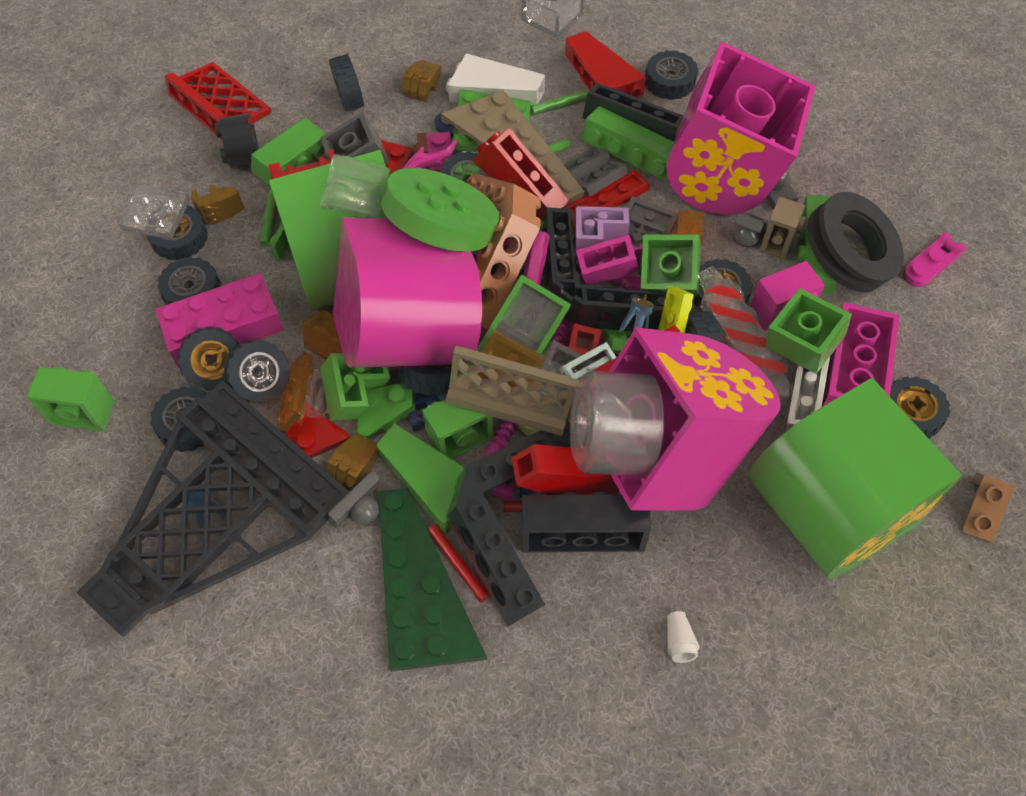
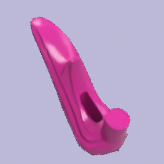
M457 139L445 149L435 153H424V147L422 146L407 161L403 169H424L430 166L443 167V161L454 151Z

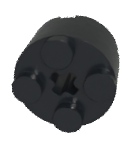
M250 113L220 117L219 122L214 123L217 138L222 139L224 148L220 149L223 164L229 163L230 168L251 165V154L259 150L254 124H248L247 120L252 119Z

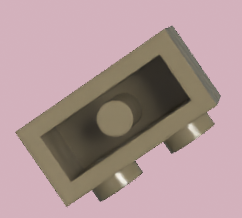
M779 197L759 252L785 259L789 247L794 249L800 234L795 233V231L801 232L806 220L805 216H801L805 207L804 204Z

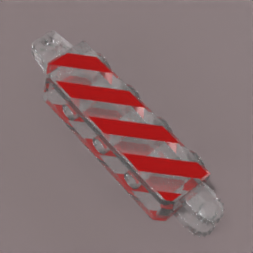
M713 266L701 271L698 275L704 295L700 307L703 312L710 311L716 317L723 344L736 350L754 363L774 385L779 395L780 403H785L793 393L792 386H789L790 383L785 377L789 372L788 362L782 355L765 347L768 331L762 329L758 323L759 318L753 307H748L744 301V293L737 283L734 284L730 277L724 279Z

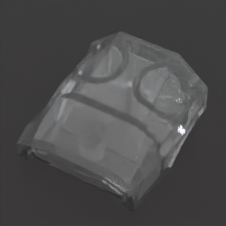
M333 154L320 208L326 209L328 206V209L334 212H347L354 214V216L358 215L361 218H379L381 199L389 177L390 168L348 156Z

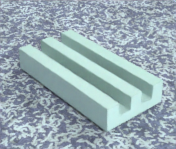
M606 342L562 366L559 371L567 377L578 379L608 361L615 359L616 356ZM603 351L606 353L607 356L576 373L572 372L571 369ZM577 382V386L574 393L577 392V389L580 385L579 382Z

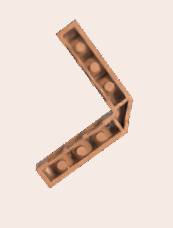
M473 173L466 183L483 193L495 205L498 213H500L491 241L486 247L479 250L480 257L476 263L481 291L486 289L485 297L482 299L481 326L489 329L506 301L540 229V218L536 217V209L538 210L541 207V198L515 184ZM509 237V246L503 250V242ZM497 263L498 269L495 274L491 275V268Z

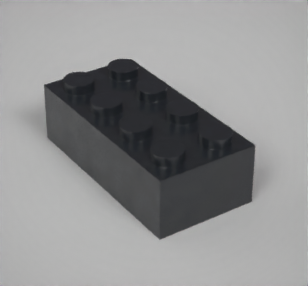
M598 491L591 495H578L575 492H563L560 495L533 492L529 495H522L523 553L645 552L651 532L650 510H630L622 494H608L607 492Z

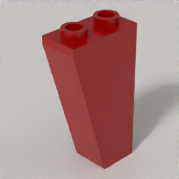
M585 31L566 37L565 55L589 91L596 83H600L636 98L644 95L646 77L590 33Z
M510 128L502 134L497 130L476 149L479 154L472 161L489 177L515 184L541 198V207L538 210L536 209V217L540 218L541 221H544L547 207L562 208L569 201L567 196Z
M533 444L512 457L516 484L519 487L550 495H560L563 492L591 495L598 491L614 494L619 491L597 450Z

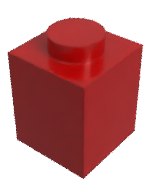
M573 324L569 328L564 354L580 357L597 348L602 330Z

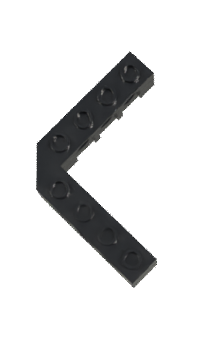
M547 207L542 231L549 235L544 266L546 290L571 304L564 318L572 325L578 324L595 329L619 330L631 308L632 299L641 298L654 305L652 313L649 315L648 329L658 330L667 293L651 292L649 289L637 291L625 290L624 287L613 289L600 288L597 285L580 284L579 272H576L575 265L577 260V253H574L575 234H572L573 210ZM636 315L633 316L624 331L634 330ZM646 318L642 328L646 326Z
M566 419L562 436L540 430L467 465L456 481L455 492L446 517L507 627L540 609L545 603L485 497L495 488L504 484L508 486L516 480L512 457L531 445L577 448L581 445L582 442L568 419Z

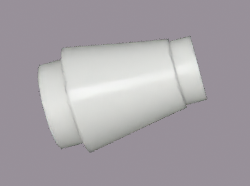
M682 611L670 613L667 616L668 654L677 663L695 660L698 657L700 646L686 618V614Z

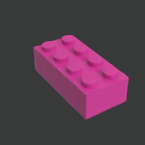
M262 273L155 309L169 353L178 368H180L178 356L181 344L187 335L195 332L198 328L202 329L206 328V326L223 328L224 331H229L238 340L240 345L245 341L259 340L284 331ZM207 354V355H206V358H209V357L214 356V355H212V354H211V355Z
M843 302L841 309L851 313L852 316L847 334L830 355L821 408L870 378H873L890 396L900 315Z

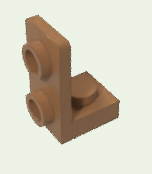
M976 472L972 483L978 485V488L962 526V531L992 542L1015 485Z

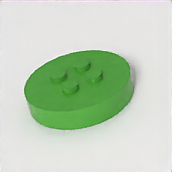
M405 168L393 172L387 180L381 199V207L384 214L403 232L429 245L452 251L468 252L483 249L490 243L499 221V214L495 205L479 190L455 177L428 169Z

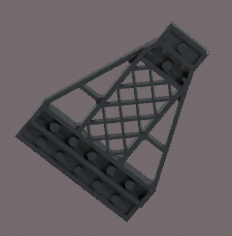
M223 380L203 399L198 396L176 416L178 421L117 545L108 553L101 569L76 592L123 637L148 613L151 615L308 541L329 520L328 512L349 493L345 487ZM189 431L212 454L183 482H180L166 468L183 433ZM228 470L227 484L211 485V474L214 471ZM233 472L246 483L233 484ZM166 475L178 487L141 521L162 476ZM205 480V485L199 486ZM233 490H249V504L233 505ZM227 491V505L211 506V492ZM255 491L260 495V497L256 501ZM195 492H205V506L188 507L189 495ZM273 507L297 528L300 533L258 553L241 538V534L266 508ZM232 511H245L232 524ZM227 512V527H210V513ZM204 513V528L188 529V514ZM182 514L181 529L165 530L166 517L168 515ZM159 525V530L153 531ZM223 533L210 546V534ZM204 534L203 550H187V535ZM181 535V551L164 552L165 536ZM146 537H158V552L142 553V540ZM231 543H240L252 554V557L193 584V581ZM200 556L186 570L187 557ZM180 557V573L163 574L164 558ZM157 558V573L142 559ZM177 579L171 586L164 581Z

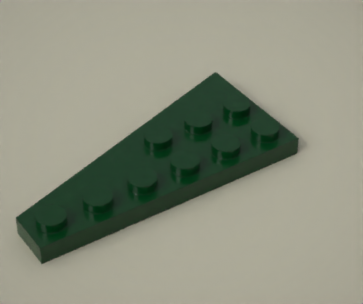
M409 489L378 491L390 671L487 660L482 645Z

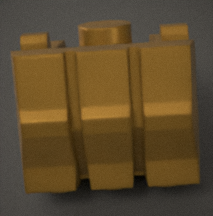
M420 60L409 66L403 74V95L412 99H419L422 102L428 101L429 91L436 90L442 66L425 60Z
M210 185V193L202 197L198 195L197 189L191 190L190 199L206 224L216 225L218 222L229 219L245 209L239 192L233 186L217 188L215 185Z
M356 433L334 451L327 461V472L348 491H351L364 475L367 476L371 473L372 467L379 456L376 446L378 443Z

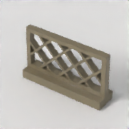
M456 345L453 352L450 386L446 396V403L562 436L578 380ZM462 359L472 361L475 365L468 366ZM493 368L503 370L505 373L498 375ZM483 372L488 378L482 379L476 373ZM523 377L532 378L535 382L528 383ZM513 380L518 386L511 387L507 381ZM553 386L567 388V390L558 392ZM543 389L547 395L541 396L536 390Z

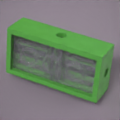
M521 274L476 351H483L491 334L496 329L542 354L571 304ZM471 361V362H470L469 364H467V365H468V366H472V365H475V364Z

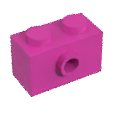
M629 235L576 250L585 284L594 285L638 272L637 260Z

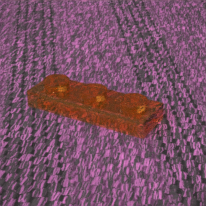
M305 351L289 367L291 374L288 378L289 383L284 389L277 421V427L288 431L295 422L300 423L306 413L304 403L310 392L308 382L314 370L311 368L313 356Z

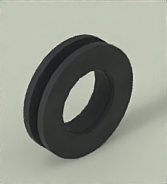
M839 192L827 199L810 215L807 233L811 249L823 269L841 285L858 292H871L893 279L901 271L904 252L898 232L887 215L867 198L852 192ZM841 223L851 227L860 235L867 246L870 260L862 258L853 251L843 235Z

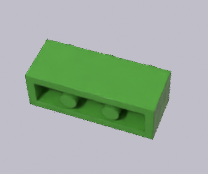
M303 118L251 154V171L270 186L269 180H271L268 164L279 162L281 170H285L288 165H292V168L307 165L325 153L321 137L326 135V133L307 118Z

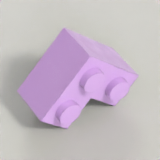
M576 206L575 253L578 249L628 235L629 208Z

